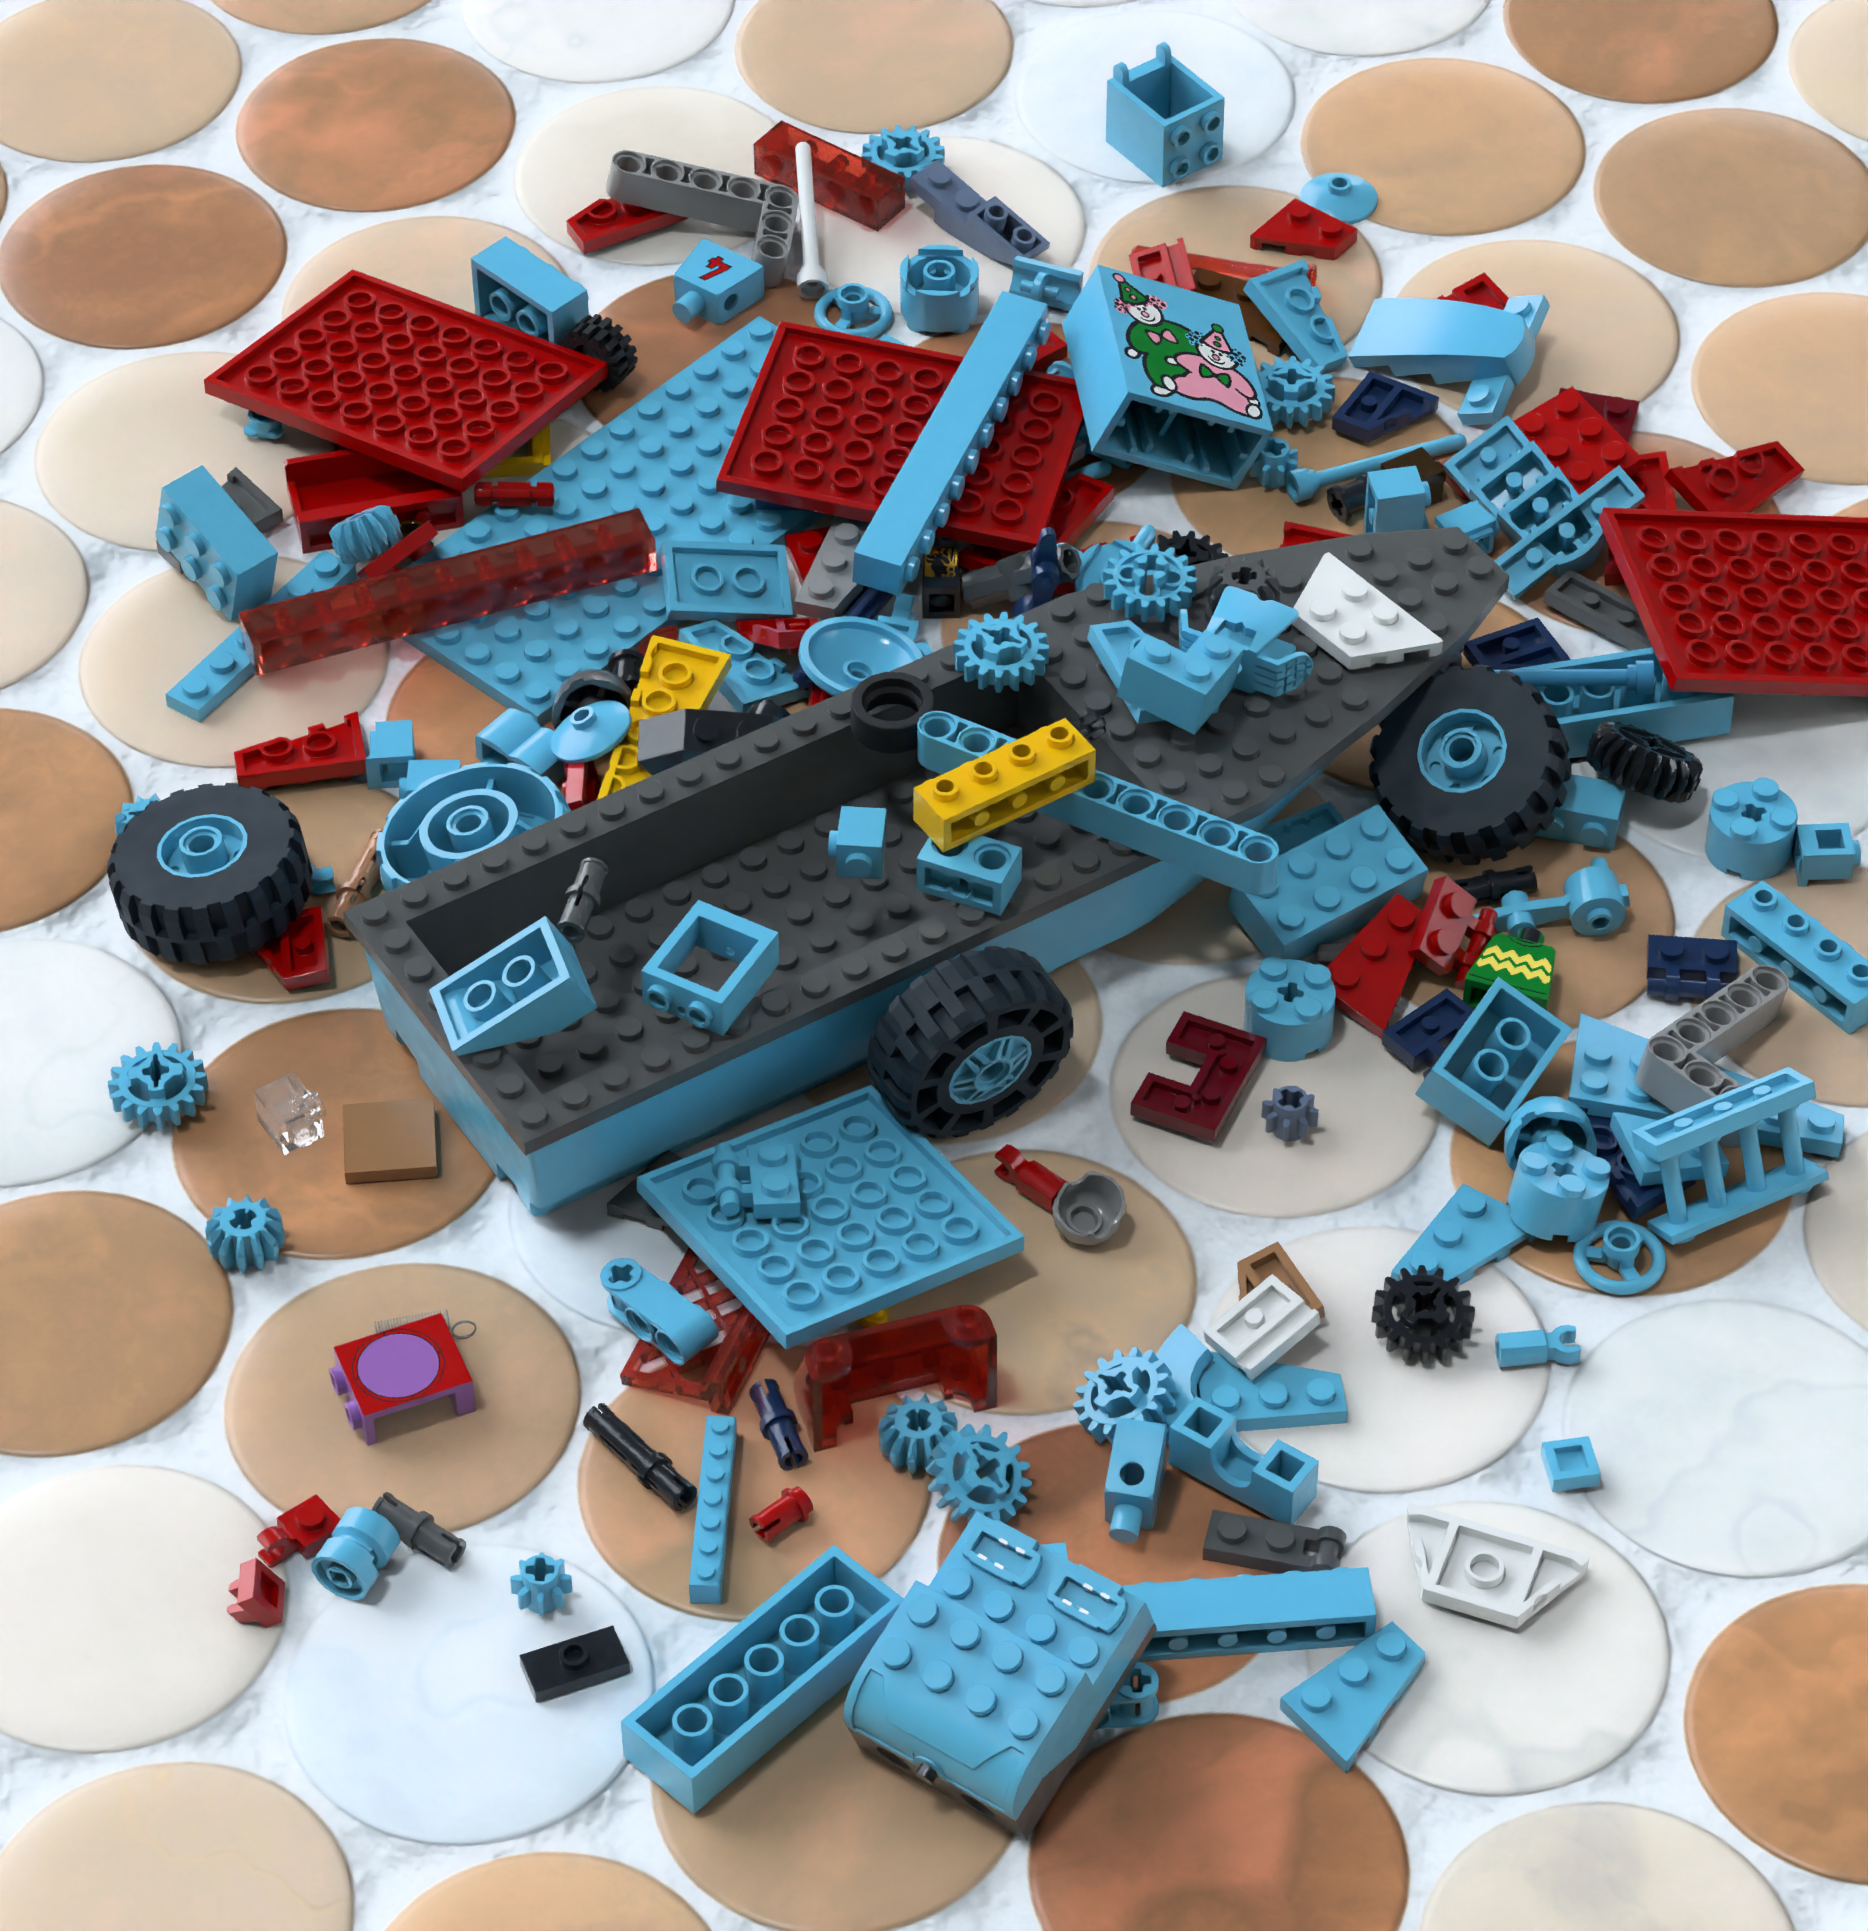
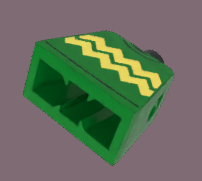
M1526 927L1521 929L1517 938L1501 933L1494 935L1465 977L1463 1001L1475 1010L1499 977L1548 1011L1556 951L1551 946L1543 945L1545 941L1544 935L1535 928Z

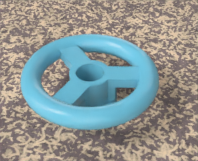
M857 283L845 284L827 292L818 300L814 309V318L819 328L866 338L875 337L883 332L890 324L893 316L892 306L883 294ZM869 300L874 302L878 306L869 307ZM832 303H835L841 309V318L835 325L826 317V310ZM863 319H878L868 327L849 329L853 323H858Z
M1611 1220L1596 1224L1588 1236L1575 1243L1573 1261L1579 1275L1594 1288L1610 1294L1629 1295L1650 1288L1661 1278L1666 1267V1254L1660 1240L1645 1227L1629 1221ZM1603 1236L1602 1247L1590 1246L1596 1239ZM1645 1244L1651 1252L1652 1265L1640 1277L1634 1267V1260L1639 1253L1640 1247ZM1588 1261L1607 1263L1609 1267L1619 1271L1624 1281L1611 1280L1599 1275L1592 1269Z

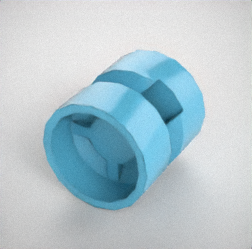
M355 1506L349 1508L333 1530L332 1538L327 1539L311 1564L312 1572L316 1579L335 1595L349 1600L363 1599L379 1576L380 1571L378 1569L385 1567L400 1544L399 1534L395 1527L377 1512L365 1507Z

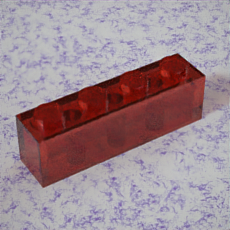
M782 120L753 144L754 174L775 184L787 186L798 194L795 148L798 143L807 142L811 147L815 203L877 232L905 208V177Z

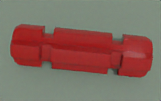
M477 482L474 487V501L477 506H492V502H498V506L531 507V503H537V507H551L555 502V487L551 482H537V486H531V482H498V486H492V482Z

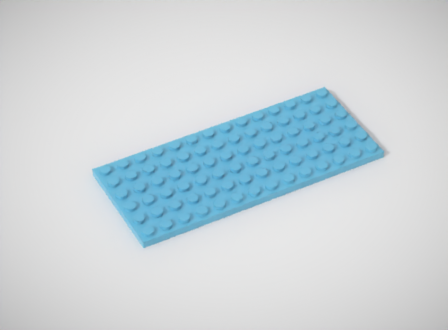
M758 316L526 481L531 482V486H537V482L553 483L555 487V502L553 506L537 507V503H531V507L498 506V502H496L433 547L430 552L419 560L412 562L402 569L390 581L382 586H378L360 599L361 612L506 708H514L524 713H529L537 719L540 726H543L552 719L555 694L566 679L577 672L589 669L609 671L608 659L612 653L622 649H633L641 653L648 647L653 635L662 637L684 621L667 619L660 547L663 540L785 545V535L803 532L826 515L825 513L811 510H756L755 499L716 491L717 476L778 326ZM455 613H463V614H465V617H463V616H455V617L450 618L447 622L442 623L443 620H444L447 616H449V615H451V614H455Z

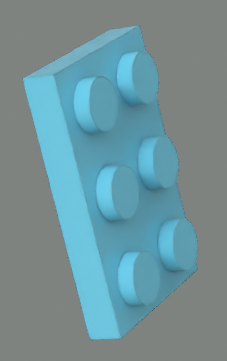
M663 540L660 547L667 619L696 621L716 619L723 622H736V620L792 618L793 610L785 545Z

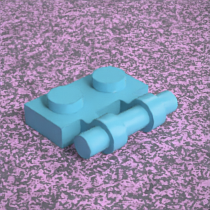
M727 1142L719 1143L715 1147V1155L712 1157L711 1164L713 1175L718 1179V1182L715 1184L714 1194L723 1215L734 1216L739 1212L740 1207H752L753 1219L800 1217L801 1202L794 1143L747 1145V1157H738L733 1151V1146ZM738 1180H749L750 1184H741Z

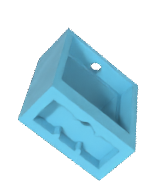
M698 900L641 970L643 1003L650 1005L658 1011H665L689 1021L696 1027L705 1028L723 1036L779 965L778 932ZM696 946L740 964L718 992L674 974Z

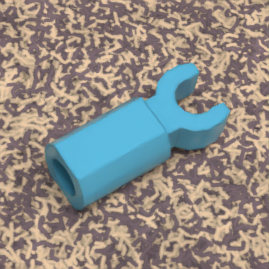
M1562 1325L1550 1333H1545L1544 1330L1497 1333L1495 1337V1353L1498 1367L1546 1364L1547 1360H1555L1565 1365L1579 1362L1580 1345H1563L1565 1343H1575L1576 1326Z

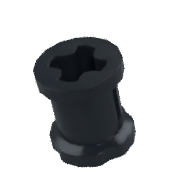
M1367 473L1359 474L1354 482L1341 488L1333 486L1327 490L1329 508L1339 521L1345 522L1352 517V513L1365 508Z
M622 649L612 653L608 659L609 672L622 678L632 693L634 688L637 689L640 680V669L644 656L633 649Z

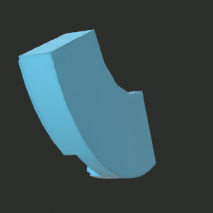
M1182 1323L1170 1334L1156 1354L1159 1360L1162 1359L1172 1372L1171 1378L1177 1385V1389L1169 1393L1175 1400V1405L1163 1408L1162 1410L1167 1420L1165 1422L1154 1421V1423L1166 1424V1442L1168 1444L1170 1426L1197 1396L1196 1386L1201 1373L1214 1357L1210 1350Z

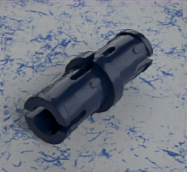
M764 1379L769 1391L767 1396L760 1381H758L750 1388L749 1395L761 1418L759 1426L762 1435L771 1441L781 1469L793 1470L789 1459L790 1453L795 1460L797 1468H799L808 1460V1453L796 1430L798 1427L797 1418L793 1410L786 1407L776 1380Z

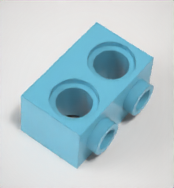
M982 835L944 853L928 838L916 858V890L1000 916L1022 880V847Z

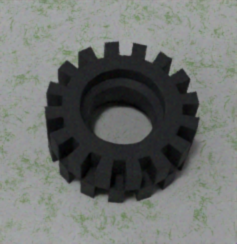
M591 314L585 316L565 335L561 345L607 362L608 377L594 387L593 390L598 391L601 388L602 392H608L610 389L616 388L635 369L638 357L634 356L637 352L636 347L628 344L632 340L628 334L623 336L620 333L623 328L619 324L613 327L612 319L606 317L602 320L600 314H595L593 317Z

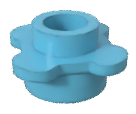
M249 410L247 414L249 424L244 427V434L247 437L277 439L284 434L283 423Z

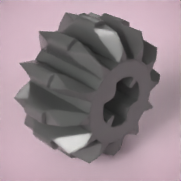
M1246 555L1242 561L1228 558L1225 565H1215L1211 577H1209V583H1207L1206 596L1208 597V603H1210L1212 615L1224 589L1228 586L1254 593L1262 601L1274 600L1278 602L1281 595V587L1279 586V580H1277L1275 568L1265 567L1263 559L1250 562Z

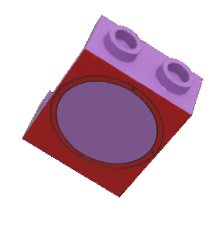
M442 1313L333 1347L336 1367L329 1368L332 1385L337 1396L345 1394L348 1402L344 1403V1408L352 1430L360 1428L367 1446L377 1443L374 1419L448 1395L458 1417L476 1411L473 1380Z

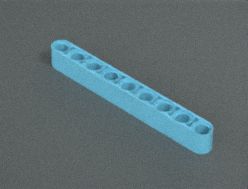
M943 711L925 713L919 718L917 723L918 761L923 767L939 774L947 773L968 761H973L998 749L1002 745L1017 740ZM1095 770L1094 783L1034 810L1247 894L1264 895L1271 892L1277 884L1279 847L1274 839L1098 770Z

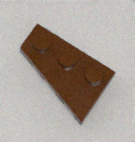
M1198 267L1194 273L1198 293L1239 304L1249 341L1255 338L1268 345V352L1279 357L1287 343L1244 292L1243 288L1248 281Z

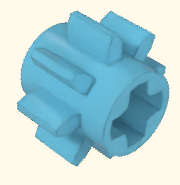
M1269 438L1249 469V476H1257L1258 482L1267 488L1284 486L1286 472L1298 467V450H1290L1289 444L1281 438Z
M544 1553L532 1556L526 1561L520 1560V1575L510 1577L511 1593L518 1595L519 1609L528 1608L532 1612L538 1613L539 1616L550 1613L556 1608L563 1609V1594L573 1592L572 1576L565 1574L564 1560L559 1559L555 1561L552 1557L544 1555Z

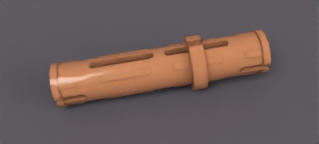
M384 828L373 830L370 840L358 859L348 881L342 883L337 890V902L325 921L327 930L335 936L348 937L351 934V931L345 925L343 911L372 899L371 892L381 876L377 863L376 842L378 833L382 832ZM370 861H373L374 863L369 873H367L366 869ZM363 879V885H359L360 881ZM354 892H357L358 894L353 904H350Z

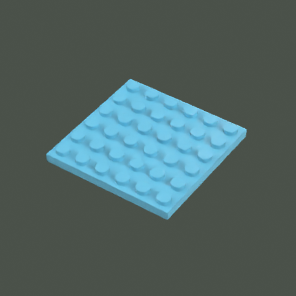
M872 1085L727 1141V1143L733 1146V1151L738 1157H747V1145L794 1143L801 1202L800 1217L753 1219L752 1207H740L739 1212L734 1216L723 1215L714 1194V1187L718 1179L713 1175L711 1161L715 1155L716 1146L637 1177V1192L786 1350L1024 1251L1025 1236L920 1133L907 1129L905 1124L901 1123L883 1096ZM738 1180L741 1184H750L749 1180Z

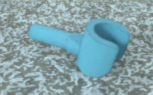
M310 861L313 871L311 876L313 883L311 894L314 896L336 892L332 867L317 869Z

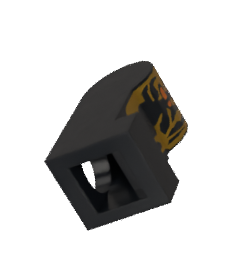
M932 547L928 555L924 554L922 619L960 618V575L957 547ZM936 596H947L953 602L948 606L939 607L933 605L930 600Z

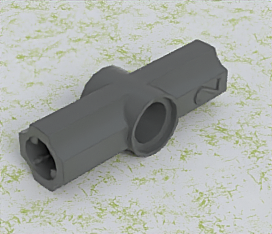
M1068 542L1058 545L1059 584H1062L1080 576L1079 570L1082 562L1078 551L1073 549ZM1031 550L1011 555L997 561L995 565L972 570L962 575L960 591L964 602H968L973 609L1006 599L1014 602L1027 594H1031Z

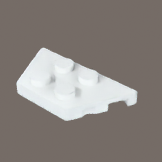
M1329 552L1323 555L1294 606V609L1299 614L1292 625L1349 670L1370 667L1375 663L1389 664L1402 662L1404 660V653L1426 650L1429 657L1442 653L1443 640Z
M1410 1502L1407 1507L1406 1522L1422 1601L1517 1629L1587 1572L1589 1555Z

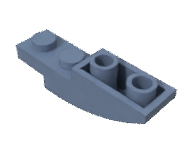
M939 160L919 171L910 179L909 188L936 211L934 222L947 233L983 255L1013 265V259L1016 256L1034 259L1050 246L1049 241L996 196L986 201Z

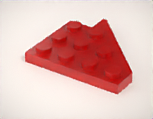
M1573 386L1513 421L1530 442L1532 440L1535 441L1555 468L1557 466L1560 468L1578 495H1581L1619 465L1629 477L1644 469L1643 458ZM1445 472V482L1462 500L1471 501Z

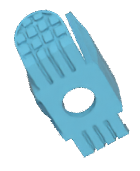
M1228 586L1224 589L1206 630L1215 635L1218 634V636L1225 638L1227 641L1244 648L1233 687L1247 693H1254L1257 690L1277 697L1302 685L1312 672L1313 660L1305 652H1296L1295 645L1277 639L1298 618V611L1274 600L1262 601L1254 593ZM1180 609L1179 649L1186 653L1202 632L1188 627L1187 609Z

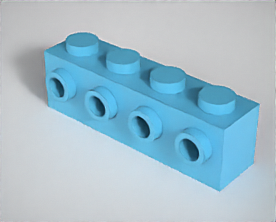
M1763 880L1725 905L1721 936L1727 940H1737V948L1757 964L1770 965L1782 970L1790 980L1788 988L1850 1035L1868 1023V960L1857 953L1850 944L1840 940L1823 927L1816 918L1809 916L1793 904L1783 893L1776 891Z

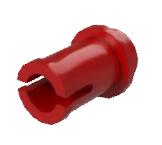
M798 1486L793 1489L785 1488L781 1491V1498L758 1514L751 1516L749 1522L752 1528L758 1525L761 1527L754 1533L761 1541L767 1544L795 1522L803 1523L807 1521L809 1513L813 1511V1504L802 1488Z

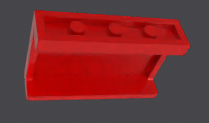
M352 449L291 458L284 461L287 492L303 554L334 549L331 544L333 541L329 535L332 527L346 518L378 505L390 506L393 514L397 516L399 523L406 520H417L424 524L429 520L436 531L460 528L465 525L461 491L451 489L448 486L420 477L404 469L386 464L383 461Z

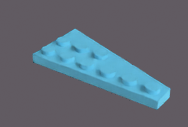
M1581 1013L1568 1101L1574 1102L1578 1107L1588 1108V1115L1612 1118L1613 1112H1623L1660 1120L1674 1114L1673 1111L1643 1091L1635 1081V1074L1649 1039ZM1716 1066L1742 1085L1755 1081ZM1809 1101L1800 1104L1796 1109L1802 1152L1839 1158L1843 1141L1844 1115ZM1777 1114L1761 1120L1757 1125L1759 1144L1783 1148Z

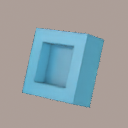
M1589 1436L1542 1442L1541 1457L1552 1492L1599 1486L1601 1473Z

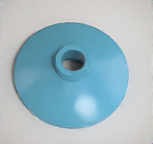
M1326 173L1316 176L1303 186L1300 194V201L1349 225L1361 222L1372 215L1377 207L1378 200L1376 190L1368 181L1348 173Z
M610 700L599 701L581 707L570 714L557 727L551 739V749L556 758L564 763L579 764L595 760L610 752L625 738L631 727V714L624 704Z

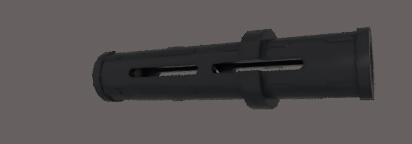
M599 1403L598 1409L593 1406L586 1413L583 1426L635 1471L640 1484L646 1489H653L675 1511H682V1505L686 1509L693 1503L697 1495V1488L671 1466L673 1462L666 1454L662 1452L657 1453L646 1444L605 1403Z

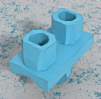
M1016 256L1013 259V277L1009 293L1043 302L1051 307L1070 311L1081 293L1084 272L1045 263L1036 259Z

